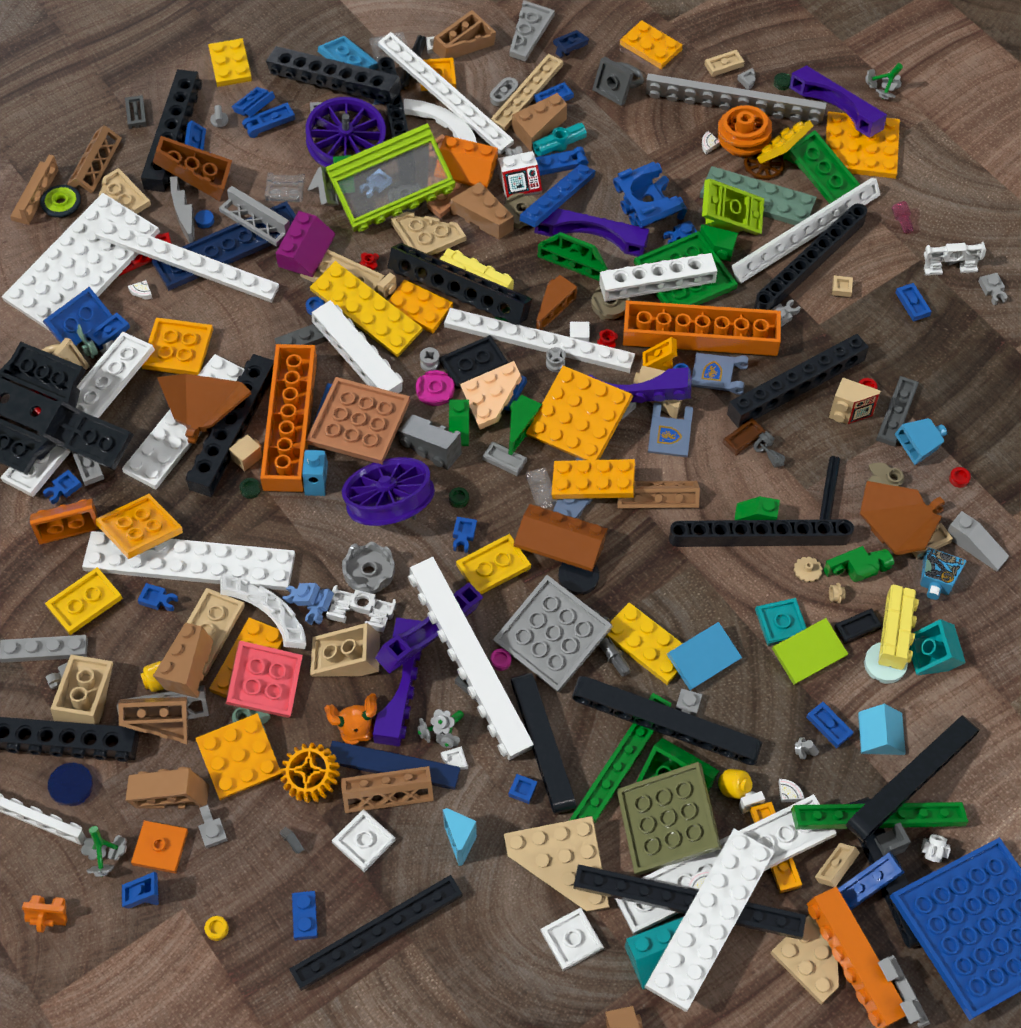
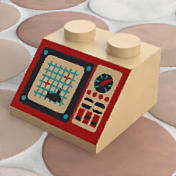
M842 378L834 397L829 418L837 422L850 424L873 416L881 391Z

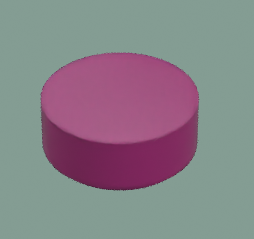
M502 648L494 650L490 655L491 666L498 671L508 669L511 665V654Z

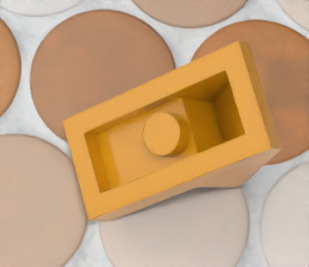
M670 337L642 352L643 366L659 370L672 369L673 358L677 357V340Z

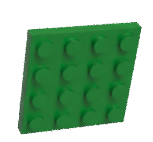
M700 231L634 258V264L638 266L645 263L650 264L663 260L712 253L717 268L716 283L655 293L661 303L700 305L733 291L738 286L735 279Z

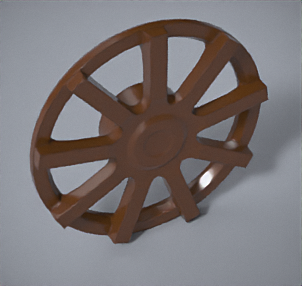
M779 155L781 162H772L775 159L772 158L761 164L758 159L753 160L745 156L744 167L746 172L754 176V179H768L769 181L782 174L785 162L782 155ZM747 162L753 163V164H756V165L749 167L748 164H747ZM772 166H781V168L777 170ZM759 168L757 173L752 171L754 169ZM768 169L775 173L770 175ZM764 170L766 175H760V173Z

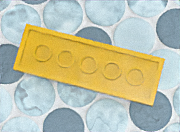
M336 261L310 286V290L326 303L331 300L334 305H338L347 319L350 318L358 328L397 358L423 331L419 324Z

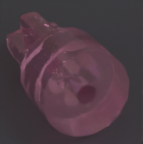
M902 201L894 204L891 209L895 219L899 220L905 234L912 232L914 227L909 217L911 211L908 203Z

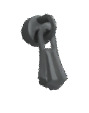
M767 431L765 433L762 432L759 435V439L754 443V450L760 453L765 450L774 468L783 466L785 456L767 448L774 444L775 438ZM759 443H760V445H761V447H762V448H760V449L757 448V446H758Z

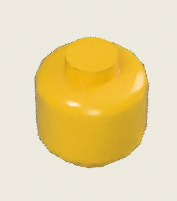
M162 661L145 666L143 673H140L146 690L150 689L151 692H157L164 689L153 677Z
M727 769L719 777L718 786L724 796L741 799L745 797L746 793L751 791L752 781L750 775L744 770Z

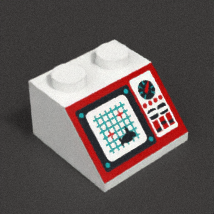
M533 151L498 158V175L506 199L516 193H524V196L542 193L538 164Z

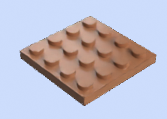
M335 377L306 439L307 444L382 465L408 408L410 396Z

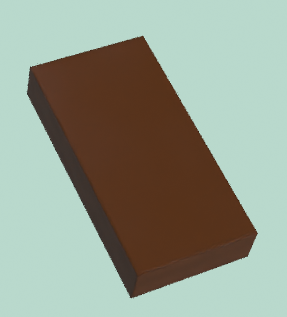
M752 418L725 437L722 443L737 456L759 439V435L762 432L765 433L766 430Z

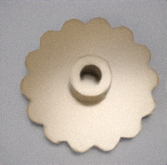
M802 557L794 564L795 568L793 571L800 580L814 582L822 575L823 568L820 566L821 563L817 562V559Z

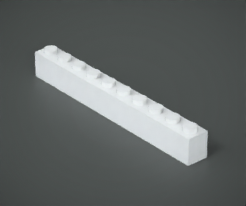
M431 557L410 567L408 579L413 588L417 587L419 591L418 598L421 604L427 606L429 610L427 614L431 623H436L439 629L437 633L441 642H446L449 647L447 652L450 659L457 662L459 666L457 671L462 680L466 679L469 685L467 687L468 693L472 699L476 698L479 704L477 709L482 718L486 717L489 723L487 728L491 736H496L500 743L497 746L503 757L506 756L510 761L531 750L534 745L435 559Z

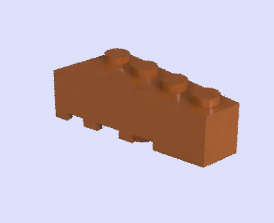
M161 136L153 163L220 201L232 160Z

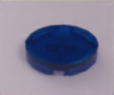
M75 762L65 763L57 767L51 773L48 780V791L52 799L62 806H76L84 802L92 792L93 778L89 770L82 764Z

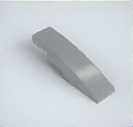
M170 177L171 194L176 216L183 234L188 242L192 243L194 242L195 233L192 204H187L185 190H180L178 177Z

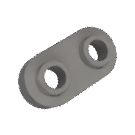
M511 77L504 78L491 91L490 102L494 106H502L518 89L517 80Z

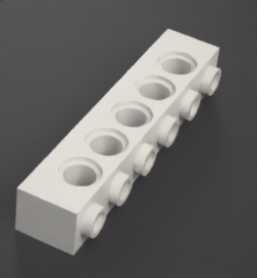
M712 253L699 254L697 256L600 272L599 284L604 301L606 302L716 283L717 268Z

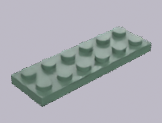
M711 166L706 180L713 179L764 198L763 216L792 225H797L810 217L817 198L813 195ZM704 185L700 192V198L704 196Z

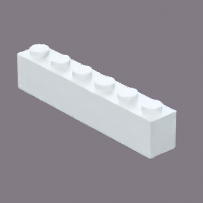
M330 300L312 312L313 324L367 385L395 393L402 391V377L391 369L386 359L380 357L376 347L367 342L362 332L357 331L350 318L347 319L343 315V311L338 305H334Z

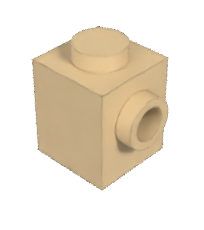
M248 434L238 439L229 448L231 459L244 471L263 457L262 445L257 439H252Z

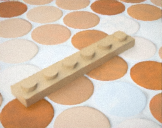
M548 54L494 114L491 120L505 132L512 124V114L525 109L533 101L534 95L540 93L562 68L563 61Z

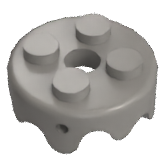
M369 542L364 546L352 544L342 561L344 579L353 590L372 594L380 592L391 583L395 574V564L391 550L387 546L381 547L375 542ZM368 566L375 569L372 573H365L363 571Z

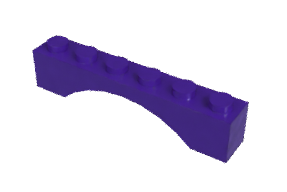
M807 65L792 73L790 89L801 96L821 99L839 107L852 119L855 129L870 138L884 130L887 114Z
M559 208L535 227L536 234L549 237L559 232L564 234L588 233L597 235L611 241L624 254L637 257L644 254L649 236V229L644 227L640 228L639 226Z
M689 367L673 368L642 383L631 385L607 384L631 393L633 398L630 403L661 402L664 400L690 399L692 377Z
M467 583L453 594L465 617L475 611L483 599V596L470 583ZM427 617L408 631L397 634L382 645L375 659L390 674L439 637L437 633L439 629L436 623L432 624L429 617Z
M396 617L393 637L408 631L422 621ZM422 650L402 664L403 670L399 688L393 699L376 716L373 731L374 743L400 747L401 739L406 738L407 726H404L405 719L410 717L411 707L408 706L409 699L413 700L414 687H412V681L417 680L418 667L415 666L416 661L421 659Z

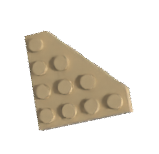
M592 816L504 834L508 857L582 909L590 912L610 908L607 896L573 889L578 864L603 870Z

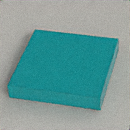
M796 598L760 605L755 608L767 646L777 645L807 628Z

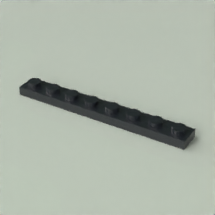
M449 875L294 965L289 970L302 991L463 896L453 877Z

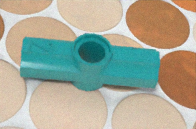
M577 123L568 128H555L551 135L533 142L535 154L543 156L552 151L562 152L566 150L567 145L587 137L585 126L582 123Z

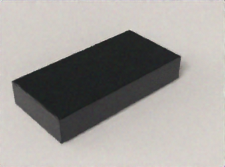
M871 608L836 623L834 628L843 643L847 644L881 629L883 625Z

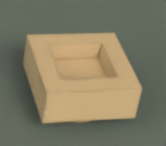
M392 273L386 275L377 284L378 294L383 298L393 294L397 288L396 276Z
M834 275L832 295L851 297L853 277Z

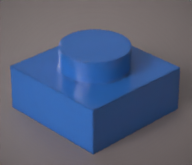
M517 774L509 791V797L530 804L537 787V781Z

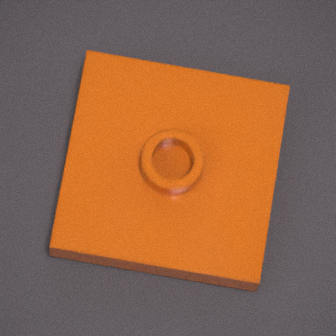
M144 820L131 864L133 866L176 874L188 835V829Z

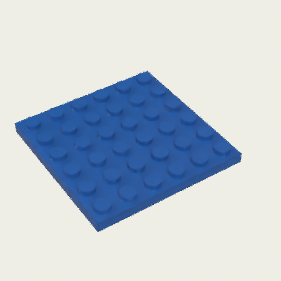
M1000 837L889 896L969 1021L1021 992V868Z

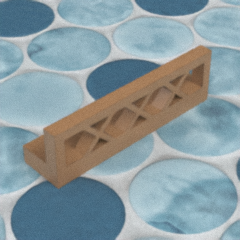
M105 125L99 128L92 137L67 185L74 188L80 185L88 192H94L122 138ZM107 135L115 140L113 144L108 145ZM99 149H105L106 158L100 157ZM93 162H98L99 171H93ZM85 176L91 177V186L83 181Z
M49 154L45 162L40 161L10 216L12 221L30 224L40 206L42 195L49 189L59 171L54 155Z
M635 481L634 498H617V507L699 508L700 488L697 481Z
M429 766L341 778L345 813L358 812L363 809L372 810L434 801ZM428 788V794L418 795L415 793L419 789ZM397 792L405 793L401 798L393 796ZM376 795L383 797L380 801H373L371 799ZM358 798L361 800L358 804L349 805L348 799Z

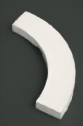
M404 99L405 115L435 119L436 123L446 129H450L455 138L476 142L475 135L469 125L453 112L432 103Z
M221 575L220 595L235 597L258 607L277 625L282 635L284 647L305 649L306 637L304 629L296 619V614L281 598L262 586L258 588L247 584V580Z

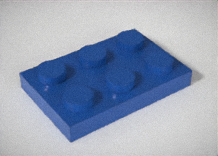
M88 287L42 322L60 344L65 338H69L77 346L82 342L77 334V326L79 324L85 338H87L88 333L110 318L112 314L93 290Z

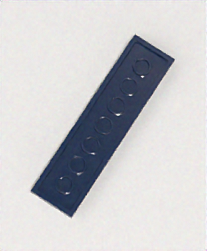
M287 201L270 208L288 219L291 226L296 214ZM235 223L181 248L228 265L273 244L239 223ZM264 223L255 224V227L258 229L267 228ZM279 232L269 233L275 239L280 235ZM151 260L168 291L201 277L158 260Z

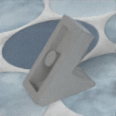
M319 167L308 191L319 193L321 205L337 206L339 205L338 197L327 175L326 168Z

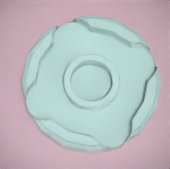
M881 642L871 646L864 660L865 670L869 676L884 684L899 681L906 673L908 663H906L902 670L892 668L891 666L879 665L878 659Z

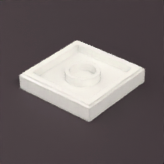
M363 809L332 840V843L365 872L396 841V838Z
M582 908L541 928L543 937L563 971L604 949Z

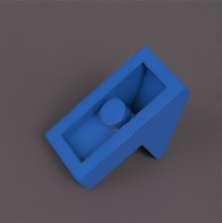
M153 872L123 884L122 907L129 909L142 903L159 905L158 874Z

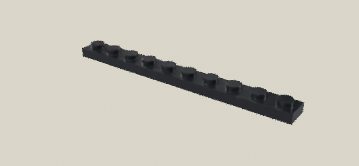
M578 864L573 887L576 890L686 914L698 891L580 864ZM747 902L735 925L802 940L806 915Z

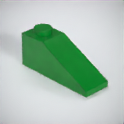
M522 394L517 401L514 400L509 409L511 411L508 454L511 456L527 436L526 432L542 406L541 403Z

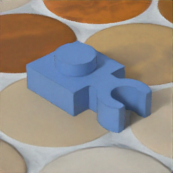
M299 583L297 589L293 586H288L286 590L291 594L283 596V599L287 603H295L297 606L314 605L320 587L316 583Z
M330 589L319 590L314 605L307 607L310 610L305 617V621L308 624L312 625L313 621L321 624L323 620L322 613L328 611L334 595Z

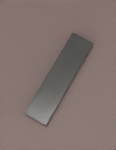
M900 376L876 441L896 446L898 439L895 433L904 424L919 382Z

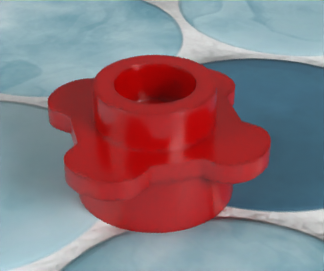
M366 252L361 254L362 259L359 264L372 270L378 267V254H367Z
M610 329L600 331V339L597 340V344L615 348V340L618 339V334Z

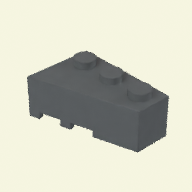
M412 414L398 430L399 442L404 447L411 448L423 458H428L437 467L449 470L462 454L461 432L455 431L452 433L446 431V426L441 425L438 428L432 425V421Z

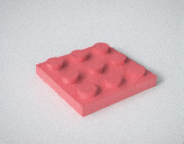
M239 641L226 704L290 718L303 655Z

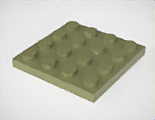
M699 762L617 789L634 874H645L722 849L702 765Z

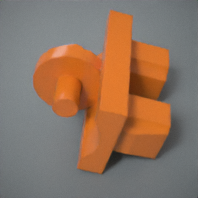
M33 895L29 902H24L22 905L25 922H29L30 925H36L37 932L43 933L46 926H66L67 915L64 898L56 897L53 899L52 904H45V899L42 896Z

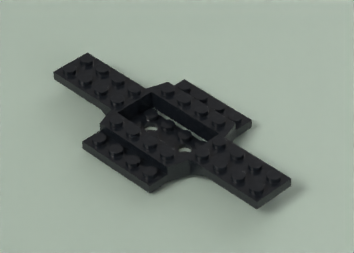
M20 341L11 359L0 369V415L39 432V435L0 419V464L28 475L36 459L42 460L57 445L115 470L134 434L76 408L80 394L77 386L86 371L82 366ZM9 394V401L4 404L1 403V398ZM40 407V414L36 417H33L32 411L35 408Z

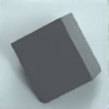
M900 822L895 824L892 830L880 834L874 839L883 856L889 852L893 856L903 853L911 843Z

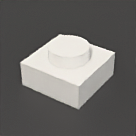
M754 791L748 792L745 797L741 798L739 808L742 814L750 812V807L764 804L765 797L762 791L757 793Z

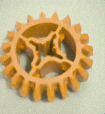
M312 742L308 748L306 744L302 743V750L294 747L295 754L287 753L289 761H282L286 768L280 769V773L284 775L280 780L282 783H285L283 788L289 791L291 797L296 796L297 801H301L304 798V801L309 803L312 798L315 802H318L319 795L326 798L325 792L327 790L331 793L333 792L330 786L332 784L338 785V781L334 778L340 776L339 771L336 770L340 765L338 762H335L337 758L334 754L331 755L329 748L324 749L322 744L316 747ZM316 757L325 761L326 769L317 767ZM303 760H305V762L301 766H298ZM313 769V773L310 776H307V772H310L309 770ZM294 776L303 778L304 788L296 785ZM322 779V781L315 786V783L318 780Z

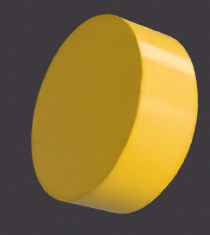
M221 916L209 918L204 927L207 937L213 941L224 939L229 931L226 920Z

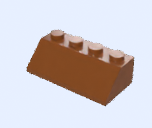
M529 504L523 515L514 541V547L592 572L604 548L608 529Z

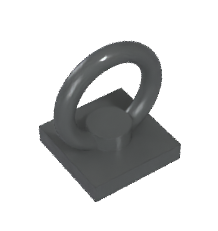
M607 57L601 58L592 90L622 106L625 104L629 88L641 86L644 82V75L633 65L614 62ZM633 75L637 77V80L632 81Z

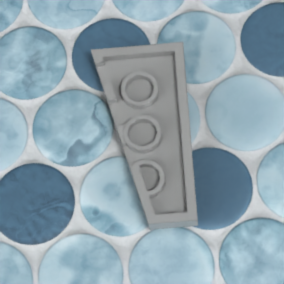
M523 0L516 32L510 48L511 57L526 62L553 19L555 10Z

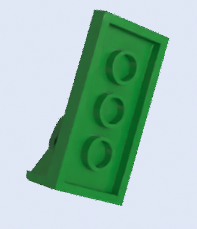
M816 130L799 140L783 155L784 160H788L798 166L829 204L860 185Z

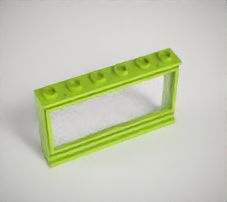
M428 123L326 167L327 175L354 232H362L368 229L369 225L374 223L376 225L386 220L385 218L398 216L403 213V210L408 208L410 210L415 209L420 205L419 203L424 201L431 202L437 198L436 196L442 193L447 195L455 188V181Z

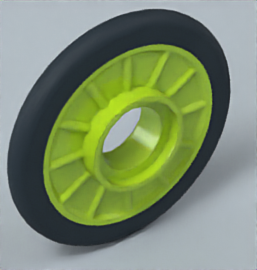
M56 185L44 192L40 205L42 210L50 216L65 217L74 213L79 208L81 195L72 186ZM58 199H66L63 203H56Z

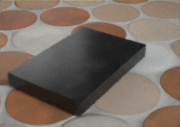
M491 335L439 357L440 364L448 376L453 379L457 390L461 388V383L508 364L507 359Z

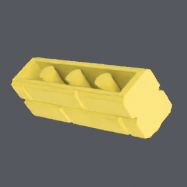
M448 248L440 258V260L508 289H514V279L506 273L501 274L492 266L480 264L477 259H470L458 250L453 251Z
M891 585L888 591L878 659L879 665L891 666L892 668L902 670L906 663L911 662L913 651L909 650V647L912 646L915 633H911L912 628L914 629L917 616H914L913 613L914 611L916 612L919 599H915L916 591L914 589Z

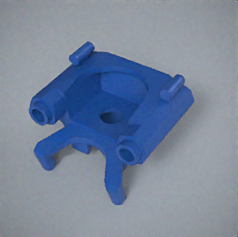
M653 161L635 170L629 168L618 173V177L613 179L616 191L619 194L622 192L625 194L623 196L624 200L620 201L625 215L629 214L631 225L643 228L675 213H678L677 218L680 220L685 217L688 208L682 198L677 196L668 198L662 193L668 185V177L662 176L653 184L652 179L659 177V174L662 173V168L658 162L655 163ZM645 196H651L653 201L644 202L643 198Z

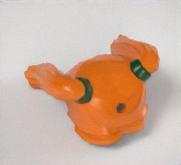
M371 693L367 696L363 706L353 705L341 711H338L337 707L332 704L324 707L327 713V720L330 724L338 727L341 738L345 743L353 745L359 741H368L373 737L372 717L377 712L376 701L378 698L376 694Z

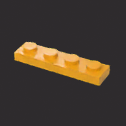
M772 802L750 807L754 823L776 813ZM793 858L771 868L779 893L802 887Z

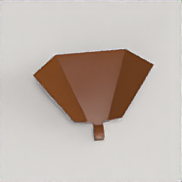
M192 374L157 377L174 420L186 426L185 436L188 438V443L196 444L200 431L206 432L207 428L213 427L251 395V391L239 381Z
M867 481L860 515L871 526V531L882 544L885 543L894 554L902 555L926 550L942 519V516L937 514L944 511L942 505H945V501L938 497L930 505H926L916 489Z

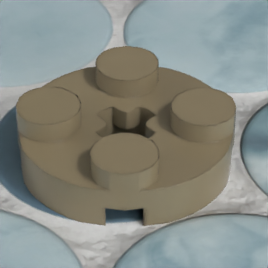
M516 193L506 199L504 207L514 216L515 228L529 226L519 221L520 214L522 213L519 211V208L527 209L537 201V198L534 196H524V193Z
M599 286L591 298V306L600 319L605 321L616 319L625 315L626 300L630 301V298L611 300L615 302L609 304L607 301H604Z

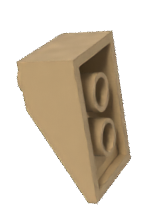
M368 623L312 637L310 675L312 677L363 676L379 672V662L375 657L380 650V633Z
M70 655L50 709L54 721L99 724L104 710L113 661Z

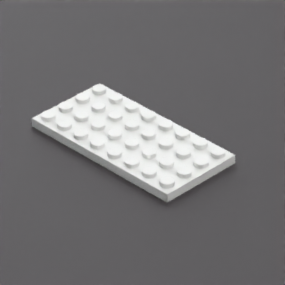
M102 193L3 294L2 298L6 303L49 330L42 322L44 319L88 287L99 297L139 254L96 238L95 232L102 218L154 238L160 232L159 228Z

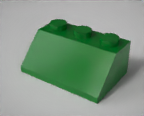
M661 738L654 745L636 782L699 762L702 765L709 793L720 771L666 739Z

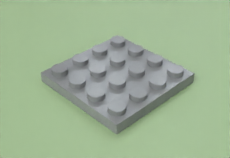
M546 575L493 640L559 693L613 626L550 576Z

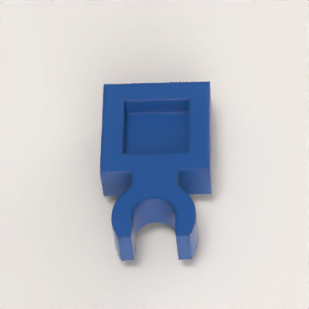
M687 221L674 226L673 231H666L663 239L671 238L668 240L669 244L693 234L697 230L691 221Z
M67 470L53 480L54 487L46 488L43 494L45 498L53 495L49 499L53 505L59 501L61 495L67 498L81 488L82 484Z
M463 517L456 518L453 538H455L453 542L454 551H457L459 545H463L464 553L468 552V541L474 540L477 520Z
M146 583L137 601L139 605L158 610L160 605H162L167 611H174L173 605L168 603L170 601L178 602V597L173 593L166 595L165 588Z

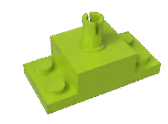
M713 179L705 180L702 217L706 219V225L736 233L745 231L754 235L762 234L764 198Z

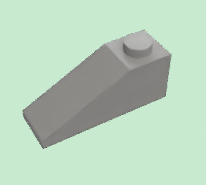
M963 511L950 524L948 532L953 538L952 542L996 572L1009 558V555L984 527Z

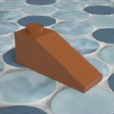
M561 275L550 280L547 285L537 317L536 329L543 330L577 298V286Z

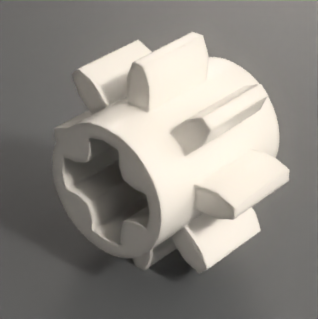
M934 834L930 835L929 840L924 838L921 849L923 853H926L925 858L933 862H942L943 857L948 859L951 848L949 844H946L947 839Z

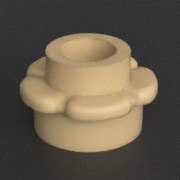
M840 583L830 585V601L841 603L842 599H845V588L841 587Z

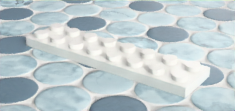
M214 354L198 375L237 381L238 377L242 376L244 369ZM171 410L166 413L122 468L123 473L155 490L193 444L188 443V438L185 436L186 426L174 420Z
M733 829L646 983V989L683 1011H688L775 851Z

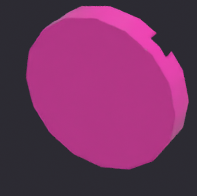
M439 370L426 372L425 375L417 379L415 385L416 395L419 400L430 406H441L448 403L455 392L453 379L447 373Z

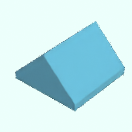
M881 704L858 713L861 754H906L903 716L901 712L886 704Z
M446 808L443 809L444 827L458 866L464 864L477 837L476 821Z

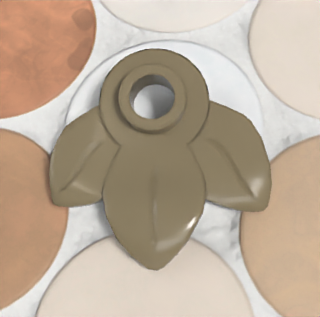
M881 462L871 463L868 466L873 476L867 481L901 486L904 482V474L898 468H890L887 464Z

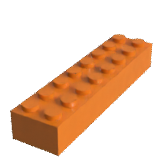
M626 300L623 345L653 347L673 337L677 340V349L778 356L781 342V311Z
M276 344L260 476L263 491L304 492V452L308 450L306 439L310 433L317 366L315 345Z

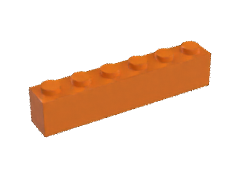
M837 886L812 898L806 904L808 912L816 920L822 937L829 943L833 957L842 966L845 978L855 989L856 997L864 1005L872 1025L876 1026V1028H886L906 1017L900 1005L903 1002L893 983L887 981L878 964V957Z

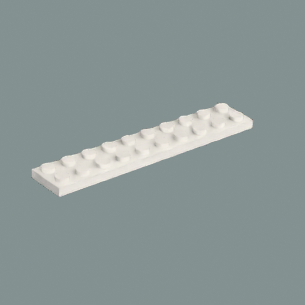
M122 332L78 384L77 388L80 390L76 408L99 418L154 352L153 345ZM56 445L42 460L36 459L28 475L8 468L0 478L4 483L34 497L71 451Z
M91 531L82 568L84 571L89 572L98 567L102 573L220 584L221 575H227L247 580V584L258 588L262 586L265 589L288 591L286 588L290 586L295 551L169 539L128 559L104 532Z
M813 794L793 805L820 804ZM793 805L739 830L741 833L775 851L764 871L835 837L837 832L835 829L796 830L791 813ZM729 836L720 840L721 848L724 847ZM722 849L665 866L643 877V879L686 888L689 879L694 874L703 870H711ZM615 898L633 935L679 913Z

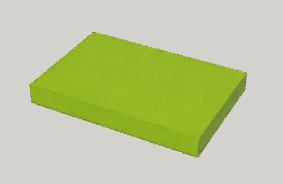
M827 618L772 647L773 652L793 685L848 655Z

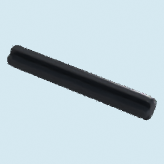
M417 36L412 51L419 57L426 44L425 36ZM403 70L400 78L403 90H407L412 76L406 70Z
M831 456L829 458L819 519H831L840 465L839 457Z

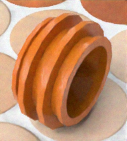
M740 105L734 107L722 115L718 122V141L732 155L739 157L757 155L765 146L769 145L772 139V121L767 114L754 106Z

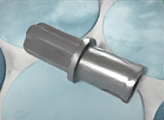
M610 637L604 638L599 643V647L608 657L607 661L613 663L621 676H626L631 672V669L622 657L623 652L616 648Z

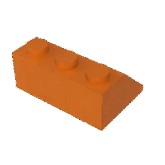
M445 135L440 151L454 181L470 186L481 182L487 189L498 163V148ZM437 159L434 177L447 179Z
M83 499L76 503L60 505L57 508L40 510L30 516V525L39 545L100 529L96 525V518L98 516L92 499Z

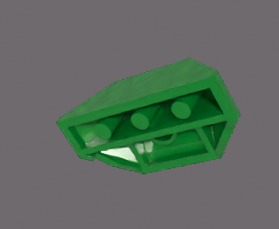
M559 232L538 244L539 258L599 281L600 272L608 270L599 249L595 245Z

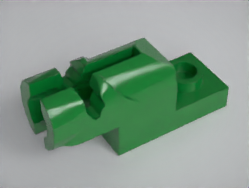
M861 546L827 560L823 571L829 577L831 575H840L846 570L852 581L858 582L878 575L879 570L885 572L892 569L894 559L887 549L867 553L865 548Z

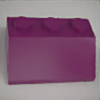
M298 211L276 251L278 267L313 277L335 237V232L317 216Z

